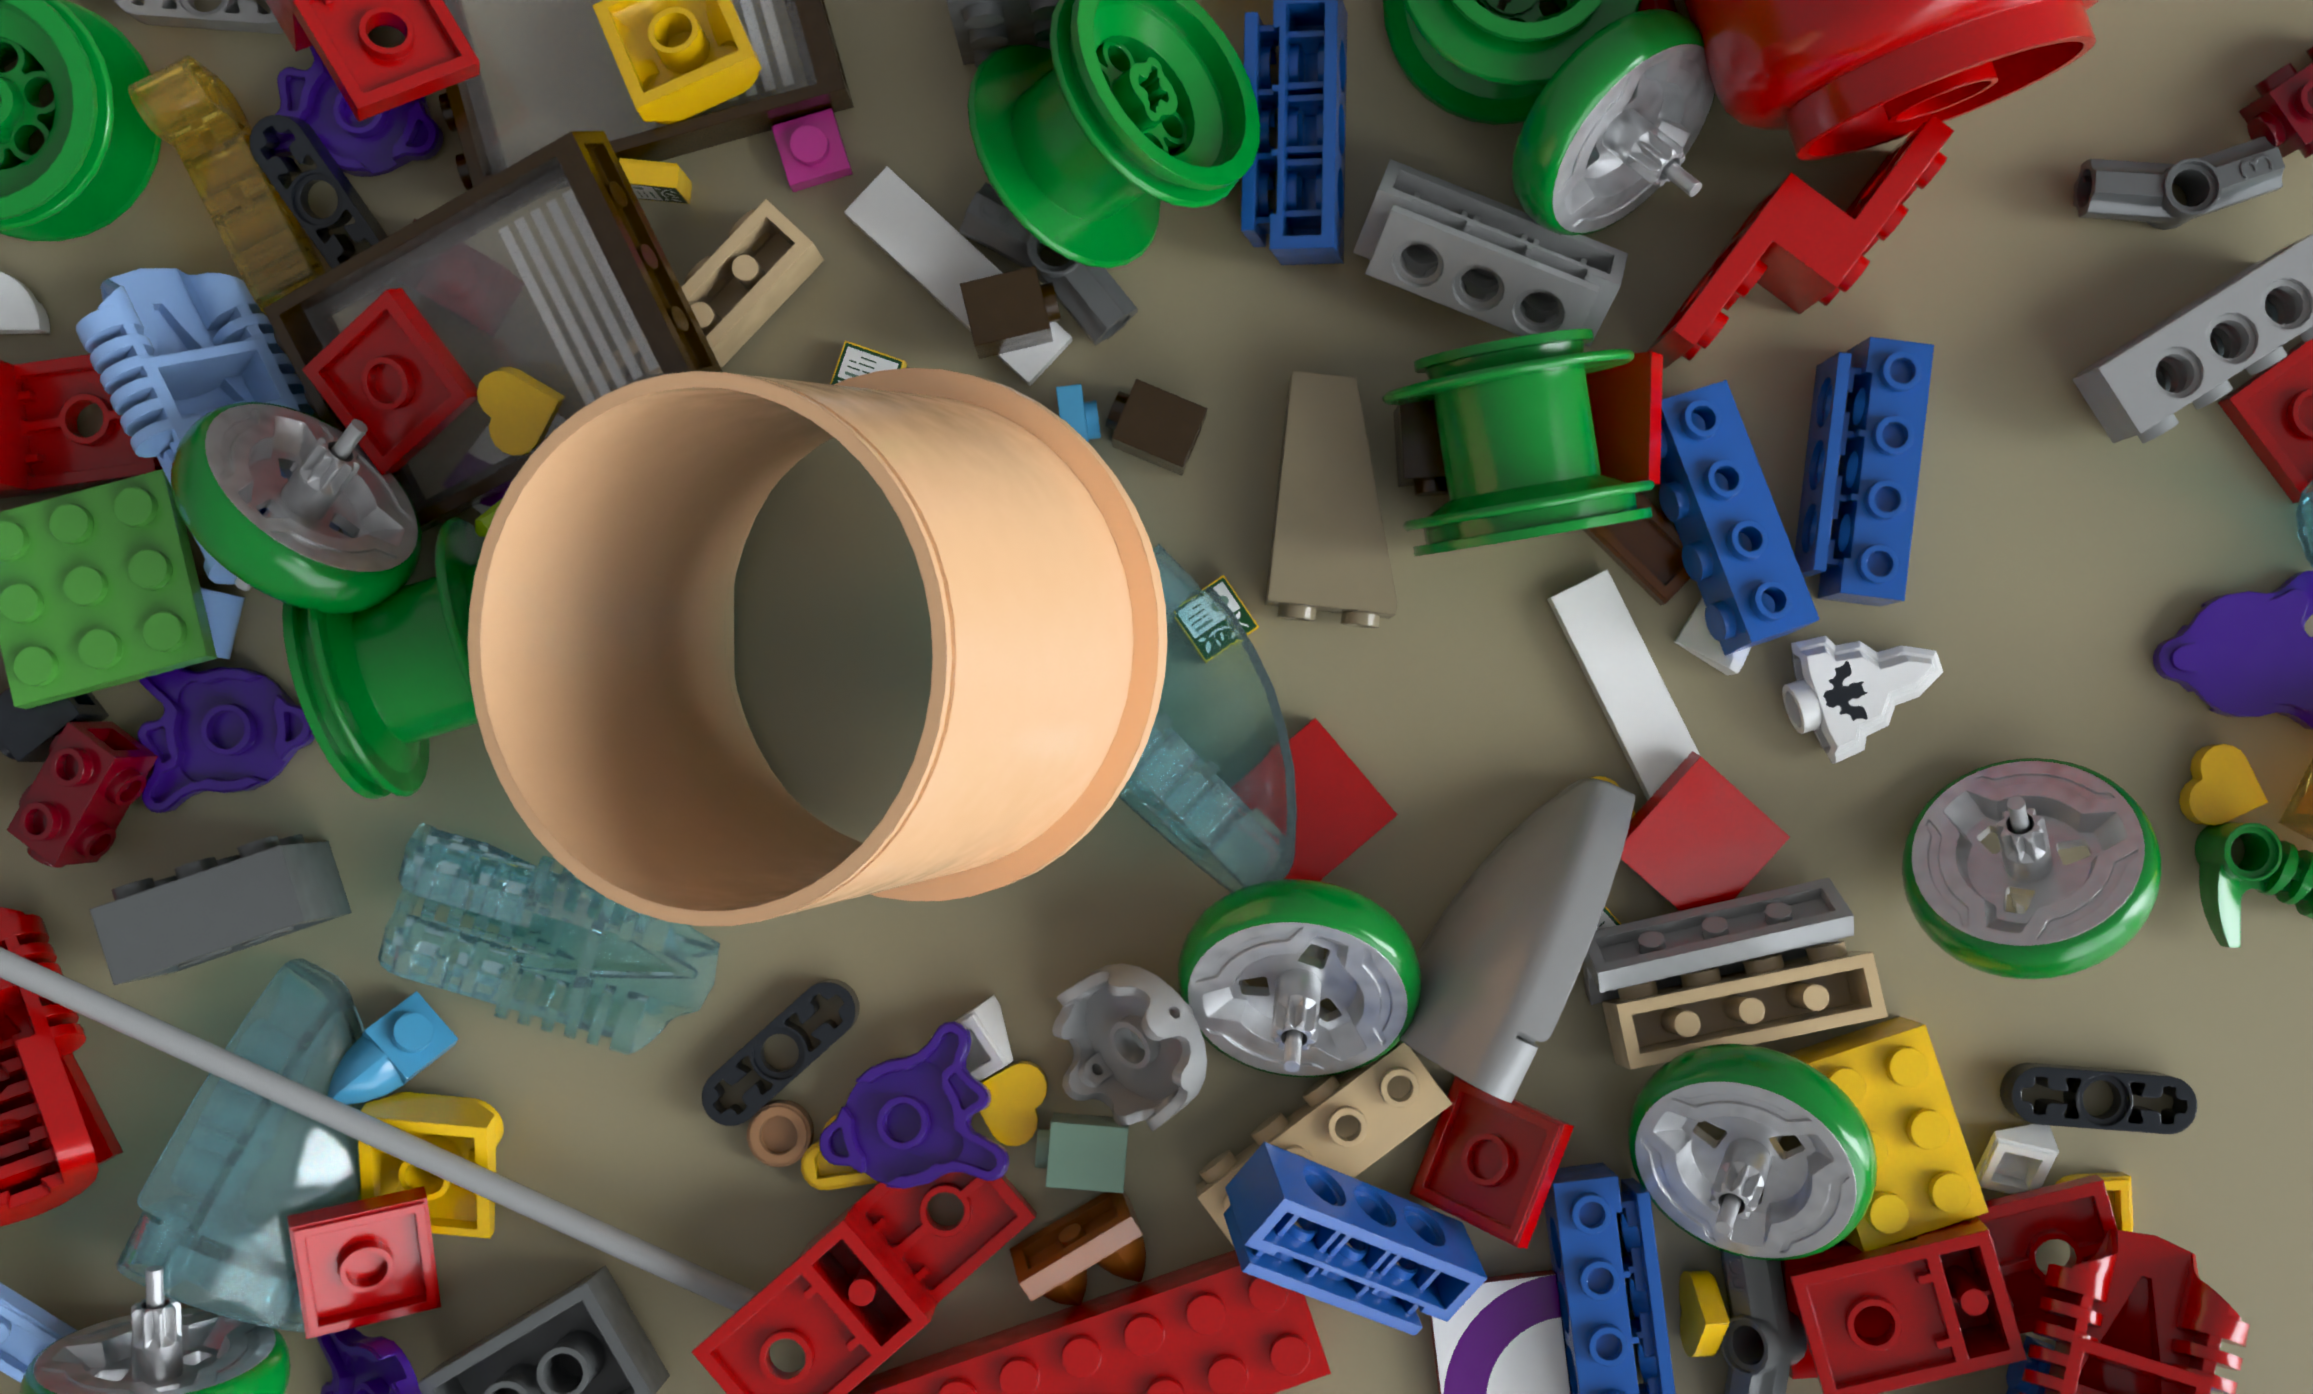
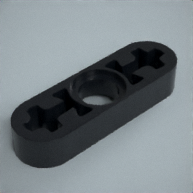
M270 115L262 118L255 124L251 131L249 142L253 158L331 269L348 260L356 250L346 234H333L331 236L329 234L330 229L344 226L353 217L355 223L346 225L344 228L355 242H369L372 246L388 237L308 123L296 117ZM276 133L293 134L296 140L291 143L289 148L300 165H313L315 163L317 168L302 173L292 158L276 156L274 150L280 144ZM298 175L293 181L291 180V176ZM319 181L329 183L335 189L338 197L336 210L327 218L317 216L311 210L308 203V193L311 187Z
M835 979L820 981L807 989L708 1078L702 1091V1104L707 1115L715 1122L725 1126H736L749 1120L852 1028L857 1021L860 1010L859 1000L855 991L845 982ZM819 993L827 1000L838 995L844 1002L838 1011L843 1021L838 1025L835 1021L829 1019L814 1030L811 1035L821 1041L820 1045L814 1048L806 1031L791 1022L790 1017L796 1013L800 1023L803 1024L819 1010L820 1006L815 1000ZM784 1034L796 1042L799 1049V1057L792 1068L779 1070L768 1064L764 1056V1046L770 1036ZM748 1056L756 1073L763 1079L771 1082L773 1086L770 1090H766L763 1081L760 1079L742 1097L747 1105L746 1109L743 1110L737 1104L727 1109L719 1101L725 1093L720 1083L724 1079L729 1085H734L753 1069L742 1063L743 1059Z
M2021 1063L2012 1067L2004 1075L2000 1085V1097L2005 1108L2015 1117L2038 1125L2176 1134L2188 1128L2197 1113V1099L2193 1089L2179 1078L2158 1072ZM2036 1079L2038 1085L2052 1090L2063 1091L2064 1103L2054 1099H2037L2033 1109L2031 1102L2022 1099L2023 1088L2033 1087ZM2104 1080L2110 1086L2113 1093L2112 1105L2104 1114L2091 1116L2083 1104L2084 1091L2091 1083ZM2163 1093L2173 1097L2172 1108L2162 1109L2161 1113L2142 1106H2133V1094L2140 1097L2158 1098Z

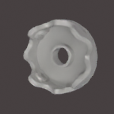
M1130 964L1105 965L1090 973L1056 998L1063 1007L1054 1022L1052 1032L1057 1038L1069 1040L1074 1052L1073 1061L1063 1075L1062 1083L1065 1093L1070 1098L1076 1101L1100 1100L1111 1109L1113 1119L1118 1125L1127 1126L1146 1120L1151 1131H1154L1187 1106L1199 1094L1206 1078L1207 1055L1205 1042L1193 1015L1192 1007L1160 977L1139 966Z

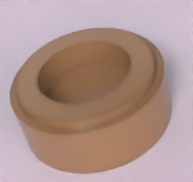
M776 1100L763 1106L754 1114L747 1129V1142L752 1154L762 1163L772 1167H785L797 1162L811 1146L814 1137V1126L809 1113L801 1105L789 1100Z

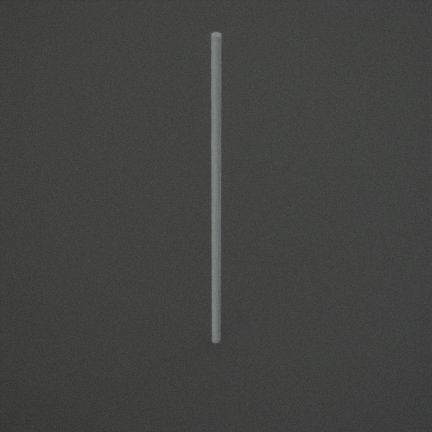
M0 947V978L730 1310L736 1312L757 1293L750 1288Z

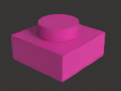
M832 108L771 126L787 180L793 192L853 174Z

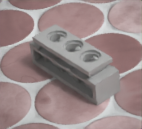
M1390 159L1353 253L1368 258L1370 261L1365 273L1366 275L1517 335L1525 336L1570 329H1592L1593 338H1595L1621 286L1628 257L1626 252L1580 234L1572 236L1559 235L1549 231L1536 223L1523 211ZM1592 342L1585 345L1590 347Z
M2313 233L2281 248L2264 260L2252 264L2079 372L2077 377L2072 379L2113 443L2137 435L2142 443H2146L2162 435L2179 423L2174 415L2178 410L2191 402L2197 410L2223 397L2233 390L2228 379L2244 369L2252 376L2279 362L2287 356L2282 345L2300 335L2303 342L2313 339Z

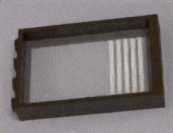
M443 0L480 61V73L478 76L447 87L446 93L439 94L441 111L449 129L452 132L458 131L463 153L457 154L455 159L460 178L467 191L571 131H604L618 160L620 158L660 162L771 131V126L829 108H832L835 113L854 107L824 0H732L748 38L758 55L762 69L759 71L755 83L746 92L673 124L644 122L637 112L592 6L603 0ZM569 182L556 190L570 187Z
M571 131L263 308L274 329V337L278 346L287 354L304 387V394L308 404L318 414L320 420L342 432L346 430V427L302 369L386 289L402 288L477 388L483 377L500 367H513L566 396L539 446L556 428L577 411L601 396L630 383L671 373L690 371L723 372L604 131ZM477 399L403 467L392 474L410 497L416 509L422 533L508 489L528 458L539 446L524 455L512 456L502 452L495 446L490 437L489 424L491 417L482 410Z

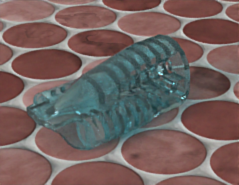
M420 823L406 845L398 876L403 889L397 899L395 910L385 926L378 954L381 966L388 972L399 977L496 1004L494 1016L506 1020L511 1009L520 1011L517 1023L530 1026L534 1016L543 1018L540 1030L550 1033L553 1032L557 1022L565 1024L563 1036L575 1040L579 1029L589 1031L586 1043L598 1046L602 1035L610 1037L612 1040L609 1050L626 1055L635 1053L650 1043L672 1019L697 1012L702 1007L716 979L720 943L693 929L691 925L667 922L637 913L606 898L582 881L576 879V876L565 867L561 874L554 873L555 859L543 855L537 867L488 843L438 830L436 827ZM419 897L425 899L420 917L412 915ZM440 905L450 909L446 923L434 920ZM464 915L475 918L472 929L460 926ZM489 924L499 927V933L488 932Z

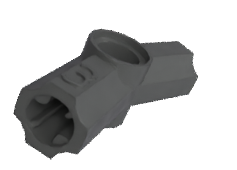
M2265 136L2201 158L2183 159L2176 164L2088 159L2081 164L2078 179L2074 184L2073 206L2077 208L2079 218L2147 222L2152 227L2161 230L2175 229L2192 219L2279 190L2283 187L2282 175L2285 164L2278 146H2273L2269 143ZM2172 183L2177 184L2184 191L2187 201L2186 206L2180 204L2173 196Z
M985 182L983 187L976 192L966 210L960 227V233L1023 268L1036 266L1039 281L1043 284L1053 282L1056 298L1095 346L1113 336L1138 312L1137 307L1105 268L1090 267L1073 260H1069L1068 263L1062 266L1053 267L1045 264L1039 258L1041 250L1045 245L1018 222L1004 206L993 187Z
M1720 1250L1730 1312V1323L1720 1345L1723 1357L1729 1365L1724 1394H1786L1790 1366L1797 1364L1804 1357L1807 1350V1338L1800 1319L1796 1314L1788 1310L1781 1261L1750 1259Z

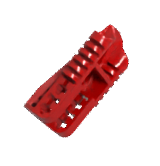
M0 907V947L63 975L61 967L55 963L57 956L53 946L48 943L50 937L43 919L38 915L24 914L22 911ZM0 978V1226H5L38 1216L81 1194L96 1180L99 1169L88 1131L61 1057L71 1054L86 1042L87 1037L83 1027L80 1024H76L79 1020L78 1013Z
M2109 1229L2092 1259L2082 1264L2074 1265L2072 1268L2056 1264L2048 1265L2044 1286L2067 1294L2066 1301L2041 1297L2038 1309L2061 1317L2060 1326L2042 1321H2035L2033 1333L2056 1341L2055 1349L2051 1350L2030 1344L2027 1357L2051 1365L2048 1375L2025 1368L2022 1381L2044 1388V1394H2211V1390L2224 1394H2236L2238 1383L2215 1375L2216 1366L2235 1371L2241 1370L2243 1359L2221 1351L2220 1347L2221 1342L2246 1347L2250 1324L2241 1321V1317L2230 1304L2200 1279L2195 1254L2156 1235Z

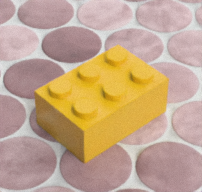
M1899 1016L1787 1053V1055L1812 1066L1833 1081L1859 1109L1873 1138L1877 1158V1179L1873 1198L1860 1223L1844 1240L1865 1252L1989 1212L1925 1024Z

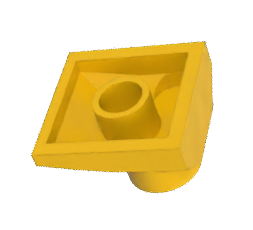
M603 0L592 5L633 104L644 122L673 124L697 115L746 92L755 83L759 71L762 69L758 55L748 38L732 0Z
M397 1092L386 1098L366 1102L361 1109V1112L496 1173V1148L503 1137L504 1125L499 1113L485 1101L469 1097ZM358 1141L361 1200L424 1186L428 1200L432 1233L488 1239L492 1237L495 1228V1202Z

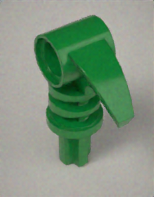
M2226 822L2219 825H2208L2200 832L2195 842V857L2200 866V898L2209 927L2220 946L2241 948V899L2243 894L2249 889H2255L2267 896L2275 894L2280 902L2287 905L2295 904L2297 911L2301 915L2313 919V852L2308 850L2298 851L2294 844L2285 840L2280 841L2270 828L2258 823ZM2239 836L2243 841L2245 854L2242 861L2236 865L2231 857V846Z

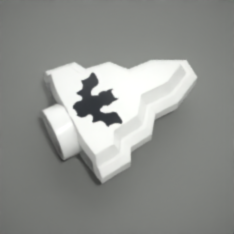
M1821 636L1791 643L1796 681L1785 684L1782 689V695L1787 714L1796 731L1800 734L1814 731L1831 763L1834 764L1864 751L1866 737L1889 726L1895 706L1920 697L1943 673V669L1935 650L1901 645L1876 652L1861 641L1835 645L1827 636Z

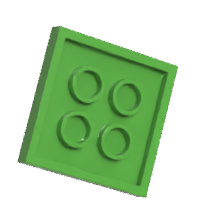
M163 469L0 512V648L14 707L30 709L217 659L186 525L178 511L172 487Z

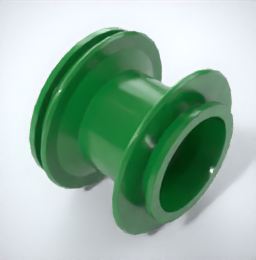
M0 0V234L28 241L60 242L87 236L110 225L130 209L151 179L158 163L163 137L162 107L155 81L137 49L120 30L102 16L66 0ZM18 60L16 66L11 71L6 72L4 70L11 62ZM51 83L54 100L50 105L42 107L39 101L40 89L43 85ZM41 130L45 142L39 151L33 154L29 148V138L33 132Z
M1058 0L1051 18L1049 36L1051 50L1029 44L1007 45L992 52L977 67L970 83L967 104L970 133L977 157L988 181L1004 206L1027 231L1041 243L1065 258L1086 266L1100 268L1124 266L1142 256L1153 242L1159 225L1160 200L1174 206L1188 208L1210 206L1226 197L1236 185L1238 179L1246 174L1254 163L1259 148L1260 120L1257 101L1250 79L1235 49L1217 23L1195 0Z
M1383 0L1384 26L1395 59L1406 78L1424 98L1443 111L1467 121L1501 125L1524 122L1543 88L1570 55L1586 40L1611 22L1630 13L1637 12L1642 0H1511L1510 3L1507 2L1504 11L1497 8L1500 0ZM1547 1L1553 2L1559 6L1561 11L1544 16L1540 11L1539 4Z
M1570 329L1485 342L1440 352L1414 361L1415 372L1426 373L1429 380L1389 391L1382 399L1388 405H1403L1433 400L1449 501L1429 516L1405 521L1403 524V528L1406 531L1424 529L1426 545L1414 546V556L1467 549L1653 517L1651 507L1637 509L1635 493L1652 490L1655 486L1653 481L1645 480L1628 483L1601 475L1586 374L1631 362L1634 359V352L1630 349L1584 352V345L1594 341L1592 329Z
M458 517L446 520L439 530L435 548L436 576L403 586L377 606L361 612L330 614L314 608L302 609L283 602L282 622L286 655L294 687L304 715L328 762L354 792L365 798L379 799L391 793L396 796L408 797L419 791L427 774L429 738L478 723L469 675L468 622L474 575L485 537H479L471 523Z

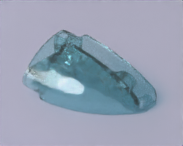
M1158 544L1153 549L1160 571L1166 605L1168 641L1165 679L1159 709L1149 740L1134 772L1118 797L1170 844L1230 893L1252 884L1284 879L1289 873L1295 857L1297 807L1295 770L1287 729L1275 689L1255 647L1235 614L1220 595L1210 586L1202 591L1198 587L1199 584Z
M303 958L290 960L279 969L247 1014L225 1050L327 1096L330 1082L337 1066L346 1052L362 1036L365 1029L351 993L345 983L337 975ZM209 1073L138 1195L137 1204L143 1212L116 1263L117 1269L125 1277L146 1287L145 1269L154 1265L163 1266L164 1295L235 1320L270 1328L305 1332L287 1216L361 1200L358 1140ZM366 1102L350 1104L348 1106L361 1111Z

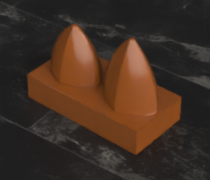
M1104 1192L1010 1248L1018 1283L1031 1302L1043 1296L1056 1303L1080 1306L1086 1292L1087 1269L1097 1263L1101 1268L1115 1276L1141 1282L1146 1265L1143 1232L1132 1203L1125 1192Z

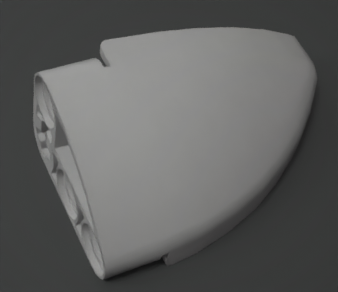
M1595 778L1579 779L1536 809L1503 839L1456 894L1417 952L1422 984L1419 1006L1413 1022L1399 1040L1467 1083L1494 1097L1512 1103L1539 1048L1535 1041L1545 1042L1551 1037L1596 932L1623 852L1635 803L1634 794L1607 781Z

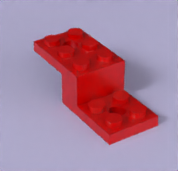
M265 0L296 52L310 46L315 48L358 122L478 76L480 73L478 57L443 0ZM391 26L401 31L406 39L399 46L385 48L373 43L369 39L368 34L376 27Z
M1934 115L1931 116L1889 152L1845 212L1793 173H1790L1755 206L1647 352L1653 351L1662 354L1664 369L1681 356L1690 361L1701 348L1706 349L1729 320V317L1721 312L1722 308L1728 311L1740 296L1744 298L1756 283L1799 315L1818 301L1827 306L1840 290L1844 293L1847 292L1870 263V260L1864 257V255L1873 247L1878 239L1882 241L1887 239L1906 216L1909 209L1903 203L1912 195L1917 187L1922 190L1946 162L1948 157L1941 153L1940 149L1954 130Z
M90 354L14 365L0 360V499L99 486L163 469L157 457L144 458L138 457L130 444L132 436H128L124 432L120 423L121 415L114 411L110 403L111 395L104 390L100 382L101 374L94 370L90 361ZM97 404L103 413V424L97 433L85 438L80 434L77 427L78 416L85 407Z
M950 1172L931 1183L906 1189L886 1187V1184L878 1182L809 1241L797 1259L696 1345L691 1353L726 1394H848L931 1321L937 1304L1036 1218L1037 1212L1005 1175L997 1180L986 1181L966 1173ZM942 1192L956 1195L963 1203V1218L958 1223L950 1226L940 1225L935 1222L928 1211V1202L932 1196ZM780 1339L796 1341L804 1350L805 1365L795 1372H785L778 1369L770 1357L771 1345Z
M2096 1174L1987 1200L1985 1202L1988 1213L1909 1238L1907 1242L1787 1270L1822 1393L1879 1394L2027 1360L2020 1334L2032 1332L2036 1320L2057 1326L2061 1323V1317L2038 1309L2041 1297L2065 1302L2067 1296L2065 1293L2044 1286L2047 1271L2037 1266L2036 1254L2038 1248L2049 1240L2059 1239L2067 1242L2070 1248V1257L2065 1267L2069 1268L2082 1264L2094 1257L2108 1230H2118L2104 1180ZM1869 1306L1882 1307L1889 1311L1891 1316L1888 1330L1876 1338L1863 1337L1854 1328L1857 1314Z

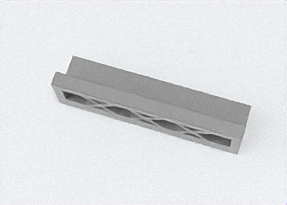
M1824 878L1599 929L1594 934L1583 962L1586 995L1591 1005L1602 1003V1001L1619 998L1618 989L1656 981L1659 990L1681 985L1680 975L1713 967H1719L1720 975L1745 970L1743 961L1772 954H1782L1783 961L1807 956L1805 949L1807 947L1836 942L1838 939L1854 936V915L1831 879Z

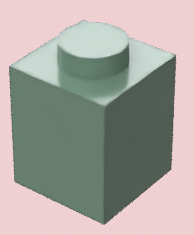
M1053 1112L1050 1129L1038 1128L1035 1168L1047 1169L1045 1187L1123 1193L1129 1125H1118L1113 1117Z

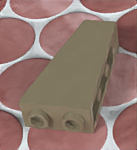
M1292 370L1289 379L1265 605L1278 607V618L1315 621L1316 611L1341 613L1342 625L1379 628L1380 618L1390 619L1396 615L1397 596L1356 377Z

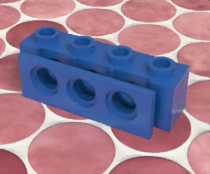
M1273 0V25H1264L1258 12H1245L1244 69L1250 79L1257 101L1260 120V140L1254 163L1246 174L1242 176L1241 231L1253 247H1266V234H1270L1269 249L1281 265L1344 264L1348 13L1343 0ZM1276 46H1279V85L1271 83L1270 65L1276 64ZM1276 108H1278L1277 149H1275V146H1270L1269 127H1275ZM1274 171H1277L1276 214H1273L1274 209H1269L1268 190H1274Z
M1869 337L1847 350L1846 353L1838 352L1816 366L1794 554L1803 578L1820 574L1818 599L1878 607L1905 601L1934 345Z
M1267 1142L1262 1143L1225 1187L1231 1205L1224 1212V1217L1242 1272L1415 1336L1423 1328L1416 1312L1418 1307L1420 1312L1448 1322L1488 1279L1463 1222ZM1297 1221L1302 1228L1298 1227L1294 1223Z
M1603 1162L1558 1168L1544 1203L1552 1270L1557 1278L1570 1394H1676L1650 1192L1634 1178L1621 1179L1622 1192H1620L1618 1175ZM1617 1212H1621L1620 1222L1622 1238L1628 1256L1621 1255L1619 1231L1616 1216ZM1625 1278H1629V1294L1635 1320H1630ZM1636 1343L1638 1363L1643 1384H1638L1633 1348V1344Z

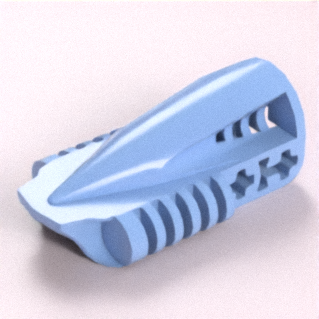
M140 268L120 274L102 282L100 289L103 302L97 307L98 310L82 318L76 325V332L84 349L91 353L90 361L97 373L101 374L100 382L104 390L111 395L110 403L114 411L121 415L120 423L124 432L128 436H132L130 444L138 457L144 458L157 457L170 485L173 457L181 439L196 421L214 409L234 403L262 402L285 406L309 415H313L315 412L306 400L304 387L298 375L294 374L295 369L275 340L274 329L263 309L266 306L256 287L250 286L248 282L235 276L208 272L189 275L177 268ZM280 468L281 476L287 478ZM264 507L258 511L263 515L268 508ZM330 522V528L336 531L340 529L339 526ZM194 537L205 558L203 568L208 578L215 584H235L237 577L217 562Z

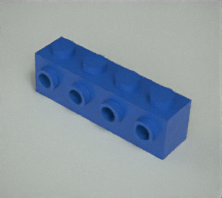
M1727 380L1662 399L1659 500L1666 517L1674 522L1683 546L1682 561L1684 568L1690 578L1697 582L1706 606L1705 621L1707 628L1713 638L1720 642L1724 655L1726 656L1791 634L1820 620Z

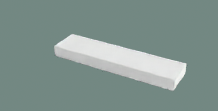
M886 166L844 211L846 217L971 332L960 283L1002 274V272ZM1057 322L1050 323L1053 342L996 355L1029 386L1038 379L1073 341L1072 336Z
M1607 569L1547 600L1648 801L1692 751L1698 755L1700 754Z

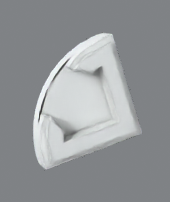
M0 272V334H50L49 318L43 305L37 301L33 293L23 283L10 275Z

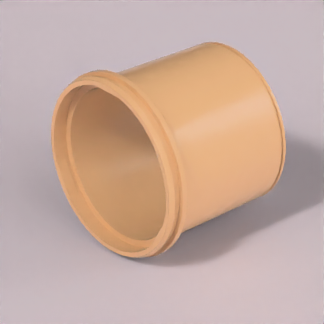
M925 368L876 371L848 378L834 385L726 372L690 371L663 374L636 381L601 396L577 411L556 428L531 454L511 482L494 514L482 545L474 575L468 622L470 684L483 741L500 783L514 808L533 835L560 864L580 881L606 898L637 913L667 922L693 926H736L761 922L869 894L904 901H946L972 897L1008 886L1038 872L1064 855L1092 830L1113 805L1134 772L1149 740L1159 709L1165 679L1168 641L1164 593L1160 571L1149 536L1136 507L1122 484L1096 450L1065 420L1041 403L1011 387L979 376L943 369ZM833 437L861 462L882 489L899 517L914 551L921 573L931 622L933 656L931 691L921 739L914 761L900 792L881 822L863 843L839 833L814 817L788 793L773 773L760 751L745 718L737 691L734 670V584L742 551L752 525L778 481L798 461Z

